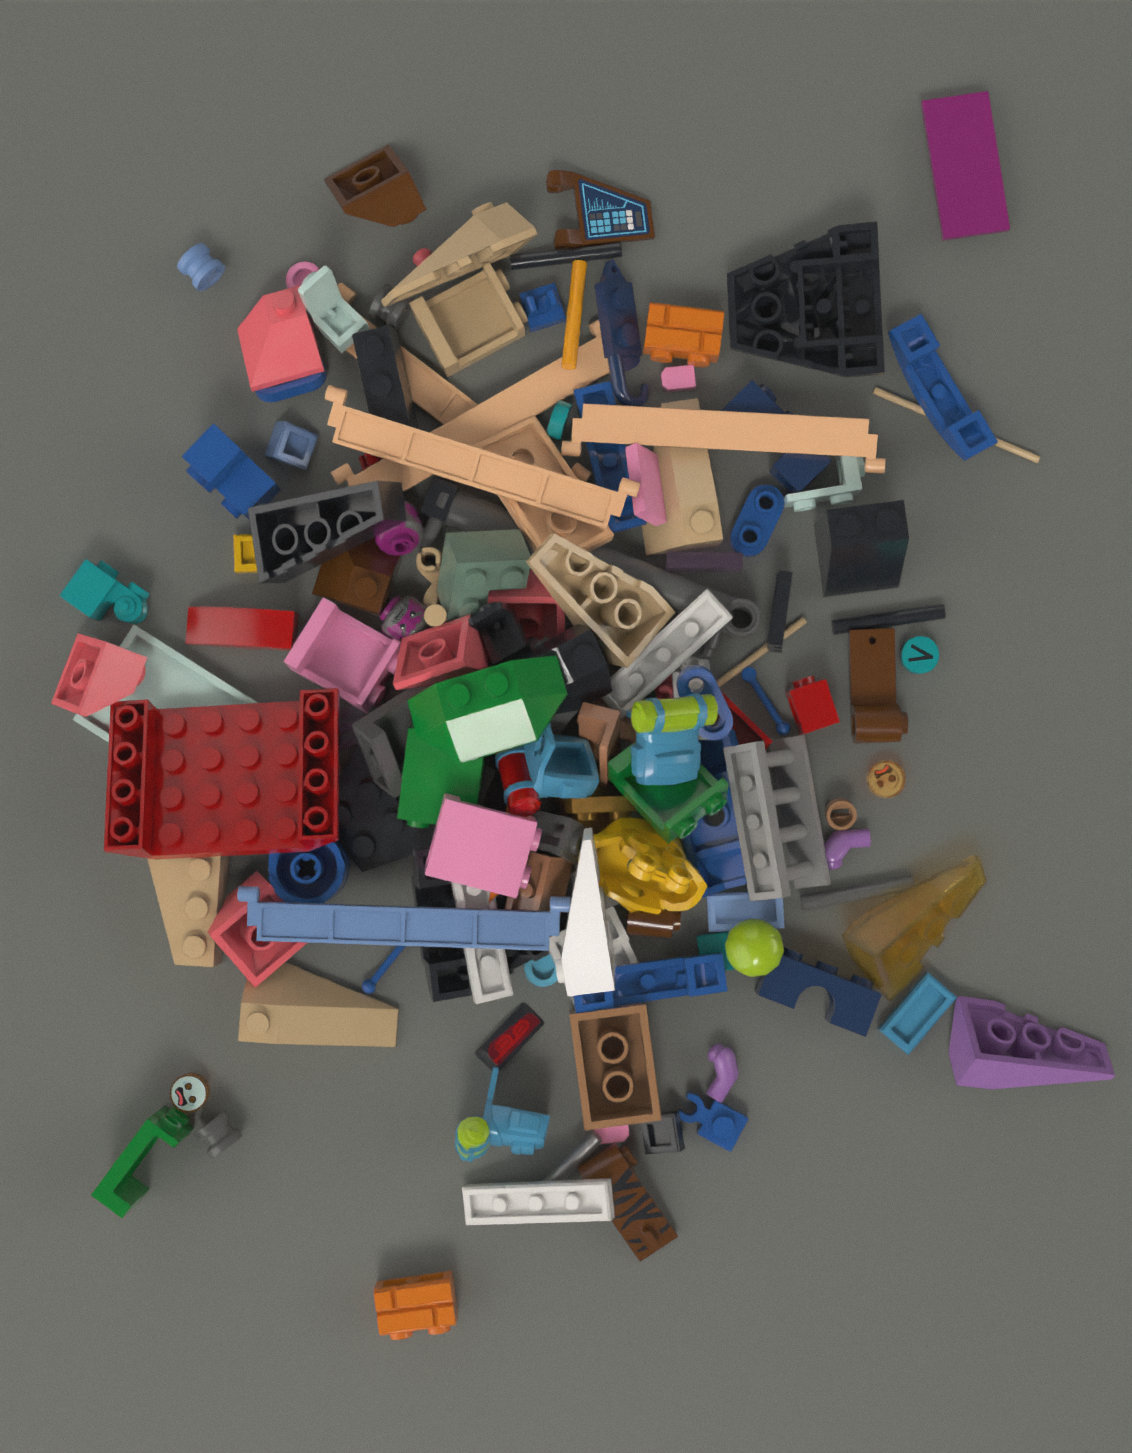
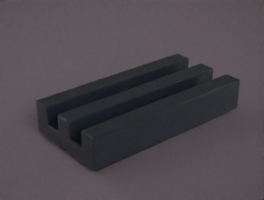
M782 570L777 572L767 641L769 652L782 653L793 572Z

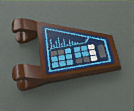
M553 170L548 173L546 187L549 193L554 194L571 189L574 190L579 230L558 229L553 240L555 250L615 242L654 240L655 234L649 200L575 172Z

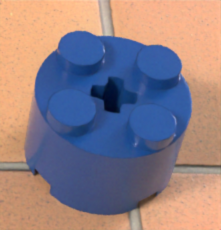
M338 840L308 852L272 853L269 855L268 861L270 885L275 889V893L285 902H327L340 893L348 880L351 866L348 854ZM303 860L315 861L314 870L316 874L312 873L306 876L303 874L305 870V865L302 863Z

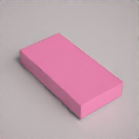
M634 443L626 447L625 450L629 479L641 483L637 497H632L634 515L654 526H659L667 522L658 455L640 444Z

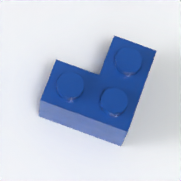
M214 423L181 456L190 464L185 471L209 493L217 489L225 497L221 504L236 519L241 514L249 519L248 508L268 504L282 490Z

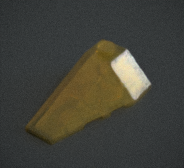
M974 854L867 910L858 920L853 921L842 934L851 959L869 980L874 982L875 987L890 1002L918 976L924 968L919 963L932 945L938 948L945 939L942 936L945 926L951 918L956 919L962 916L987 882L980 857Z

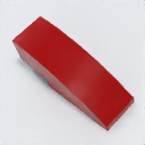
M188 607L185 644L290 651L297 640L299 614L295 611L272 609Z

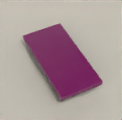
M989 91L922 100L921 108L942 241L1008 232L1010 224Z

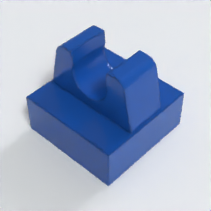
M555 283L519 294L522 308L528 319L527 323L530 333L566 322Z

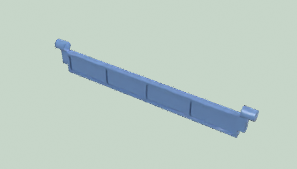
M239 886L237 892L238 901L248 902L247 926H257V941L549 951L550 936L560 935V912H569L570 897L558 896L550 897V911L265 902L259 901V887Z

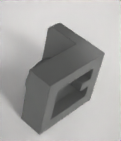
M537 810L532 815L537 820L536 828L542 829L537 852L560 857L569 863L577 865L583 832L587 827L574 819Z

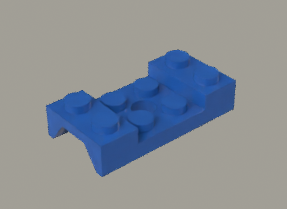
M731 729L724 738L719 740H698L701 744L700 763L717 781L724 778L729 783L723 748L739 745L734 729ZM730 785L728 787L727 803L722 808L725 813L724 821L720 825H715L705 815L697 821V827L682 839L688 860L700 872L707 884L702 898L747 884Z

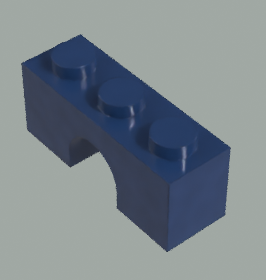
M753 380L720 410L794 415L790 411L784 412L775 403L777 398L764 384L758 386ZM782 453L781 458L773 464L769 473L790 494L802 492L832 460L827 455Z
M784 947V953L779 966L769 974L759 977L754 990L757 995L792 1009L795 1008L799 995L805 989L812 986L825 988L829 995L830 1003L824 1019L833 1025L864 1037L867 1035L882 996L880 992L872 989L873 981L856 974L852 975L851 980L837 975L839 968L817 960L815 966L801 961L804 954Z

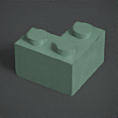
M520 529L446 533L437 594L441 605L446 610L447 621L462 618L469 614L471 617L476 615L479 608L487 604L490 590L526 588L530 566L526 561L531 555Z

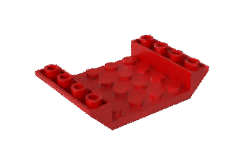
M338 688L300 690V701L157 709L148 699L117 701L110 705L104 831L105 852L160 860L308 852L339 840Z

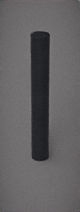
M621 242L510 255L511 270L569 264L575 260L594 261L622 257Z
M939 604L831 620L833 635L849 633V630L878 629L945 619L946 612L944 605Z

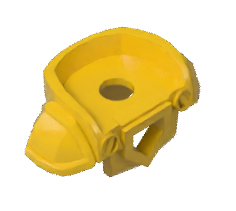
M619 818L609 824L602 832L593 835L600 870L599 887H603L606 896L619 902L631 913L644 911L659 915L661 909H667V911H686L695 906L702 898L707 884L700 872L690 861L685 859L686 856L683 853L680 840L675 838L668 844L647 820Z

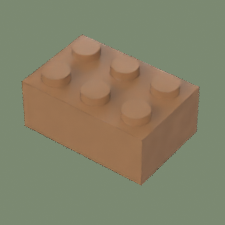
M646 1003L618 1005L611 1009L575 1013V1008L569 1009L585 1131L661 1121Z

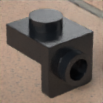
M502 602L485 604L479 608L476 615L468 619L470 626L480 632L494 665L508 662L532 649L515 610Z

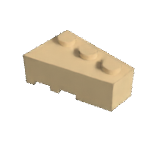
M229 856L148 859L174 964L214 967L221 964L223 950L207 932L227 897Z

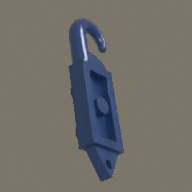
M611 259L605 264L600 282L594 285L604 358H608L611 386L618 401L624 406H642L647 401L649 394L648 385L642 384L639 396L633 397L627 390L625 372L635 368L642 356L632 283L626 282L614 259Z

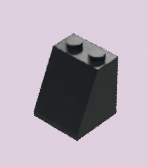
M904 500L828 509L814 523L823 598L899 587L909 542Z

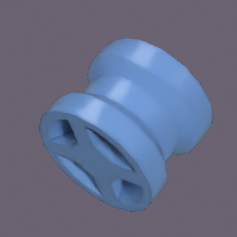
M199 243L184 253L177 264V269L183 275L190 276L192 285L198 291H204L220 279L225 271V265L219 259H213L210 256V249L204 243Z

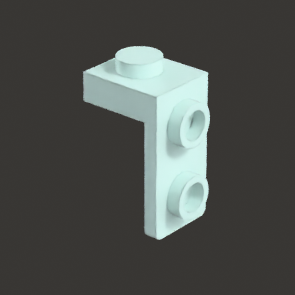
M326 265L320 270L310 273L303 280L302 285L298 288V292L312 324L343 353L353 344L352 334L369 330L368 323L342 298L332 270Z
M835 456L840 485L787 494L784 497V508L793 506L794 512H800L816 508V502L830 500L833 506L853 502V496H857L862 490L860 477L865 476L863 457Z

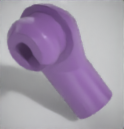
M869 829L837 830L833 832L824 843L828 869H838L850 848L870 847Z
M715 1044L708 1051V1060L714 1063L717 1076L706 1093L722 1103L737 1080L739 1071L735 1053L729 1047L725 1048L722 1044Z

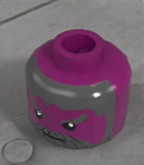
M404 501L407 521L375 537L379 549L386 554L394 556L406 555L418 548L423 541L424 530L419 512L408 501Z
M397 595L391 600L380 616V619L383 621L382 632L392 640L395 638L401 642L403 637L432 628L424 619V612L428 606L414 595H406L403 598Z

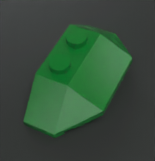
M547 656L511 660L438 682L408 699L407 702L417 738L455 760L466 763L537 742L551 722L560 704L565 700L568 692L558 657Z

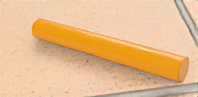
M583 260L572 262L561 367L566 370H574L577 365L587 263Z

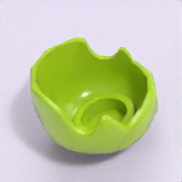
M750 918L740 921L729 931L725 942L727 959L732 967L749 977L769 974L779 966L784 953L782 937L779 931L762 919Z

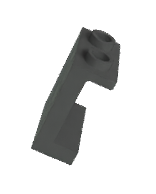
M430 686L409 688L352 724L374 783L393 798L400 795L408 728L413 724L407 700Z

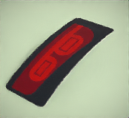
M522 1003L475 1052V1055L491 1071H493V1067H498L500 1071L544 1025V1021L527 1004Z

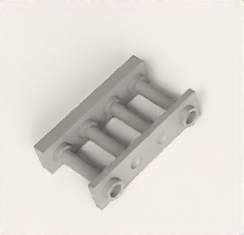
M805 734L772 740L773 742L770 744L771 752H766L764 741L723 748L750 902L791 896L789 881L794 880L795 889L831 884ZM769 767H774L777 790H772ZM775 805L781 806L783 828H779ZM786 842L791 863L789 866L785 864L782 843Z

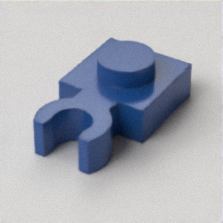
M687 1091L686 1098L695 1102L696 1108L692 1113H686L678 1109L680 1119L687 1123L699 1122L700 1125L696 1131L698 1135L731 1152L749 1118L715 1099L707 1107L698 1094Z

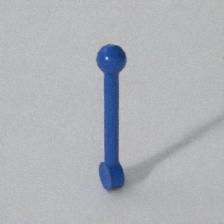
M752 667L745 668L741 673L742 679L750 683L775 721L777 733L782 736L788 735L791 731V726L788 722L781 719L756 680V670Z
M396 946L370 979L363 981L362 990L365 993L371 994L376 990L378 980L406 946Z

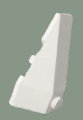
M585 828L583 832L563 942L562 958L556 960L558 983H565L567 996L615 990L616 960L609 917L606 915L605 895L603 887H599L598 881H600V870L592 828Z

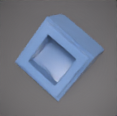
M277 421L274 425L265 457L307 470L318 435L289 422Z

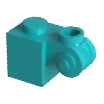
M85 559L59 596L89 618L100 621L110 606L115 604L114 613L119 620L129 624H138L146 619L148 614L146 599L150 593L132 581L126 586L116 579L120 572L105 561L100 560L98 564H95Z

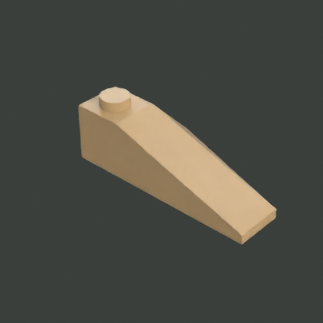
M492 202L475 208L471 211L473 217L381 300L384 308L483 268L482 265L487 262L492 264L510 255H514L537 235L535 227L507 202L496 207L493 206Z
M698 398L661 403L660 407L700 410ZM653 446V452L658 455L667 522L659 526H654L647 522L646 525L641 526L646 556L720 546L723 541V534L708 449Z
M551 533L526 561L574 626L579 624L591 629L607 664L628 668L675 614V611L653 586L642 580H637L624 573L620 568L596 558L592 553L555 533Z
M285 962L256 988L246 979L241 1000L238 1041L294 1045L396 1047L399 1008L359 991H354L334 983V981L323 976L320 977L310 973L297 965Z

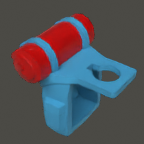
M550 723L537 742L495 754V764L499 770L504 789L503 798L510 814L522 817L532 815L540 808V798H548V796L560 798L591 797L599 783L596 761L588 739H580L568 735H553Z

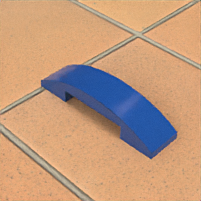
M922 314L891 329L888 332L891 345L912 393L934 428L952 450L966 461L997 444L998 441L981 412L978 410L972 413L938 356L936 350L940 347V344Z
M610 381L574 390L579 418H582L583 403L616 405ZM585 442L596 485L618 492L622 477L629 479L625 444ZM627 495L621 516L611 515L608 526L614 533L643 526L647 522L634 515L632 496Z
M723 953L673 957L615 966V990L573 996L575 1013L611 1009L618 1005L687 995L693 997L727 992Z

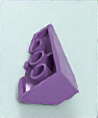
M958 996L955 1001L948 1054L957 1086L1002 1089L1111 1080L1115 1076L1105 1043L1064 1027L1056 1031L1038 1024V1017L1026 1013L1023 1018L1005 1011L1004 1004L994 1000Z

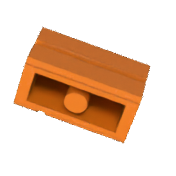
M650 302L643 354L650 355L652 361L660 363H670L673 358L688 359L687 364L694 365V367H709L710 362L717 363L721 346L724 311Z
M452 1271L376 1282L374 1300L380 1336L390 1334L391 1340H402L411 1337L413 1331L428 1329V1334L436 1335L450 1331V1326L457 1324L458 1308Z

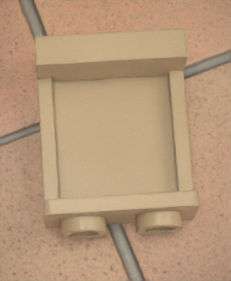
M490 262L482 265L483 270L480 273L427 301L421 296L409 303L413 316L447 378L525 336L524 323L528 322L526 314L518 301L512 304L506 293L510 286L501 269L494 271Z

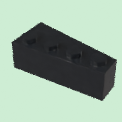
M377 480L248 508L259 583H285L407 521L402 483Z

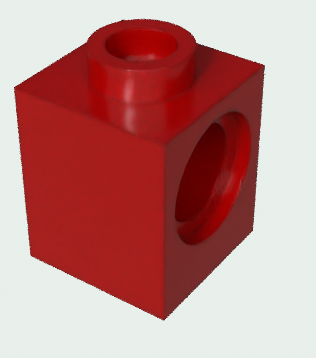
M814 675L792 682L794 689L786 692L785 695L799 735L840 722L826 679L816 682Z

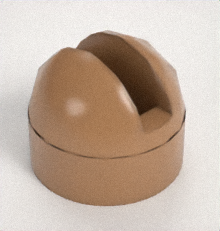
M836 798L831 800L825 808V818L829 825L836 830H846L856 821V809L847 799ZM848 808L849 812L831 814V811L835 809Z

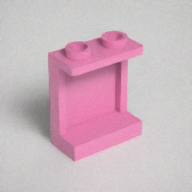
M323 597L283 662L290 670L323 689L338 688L339 698L368 713L371 706L377 707L382 701L387 689L384 685L391 673L395 675L401 642L395 638L392 640L342 612L336 604Z
M445 793L425 864V875L517 898L519 888L526 889L528 885L531 866L526 865L530 850L537 851L542 829L536 828L537 820L533 816H527L526 818L460 801V797Z

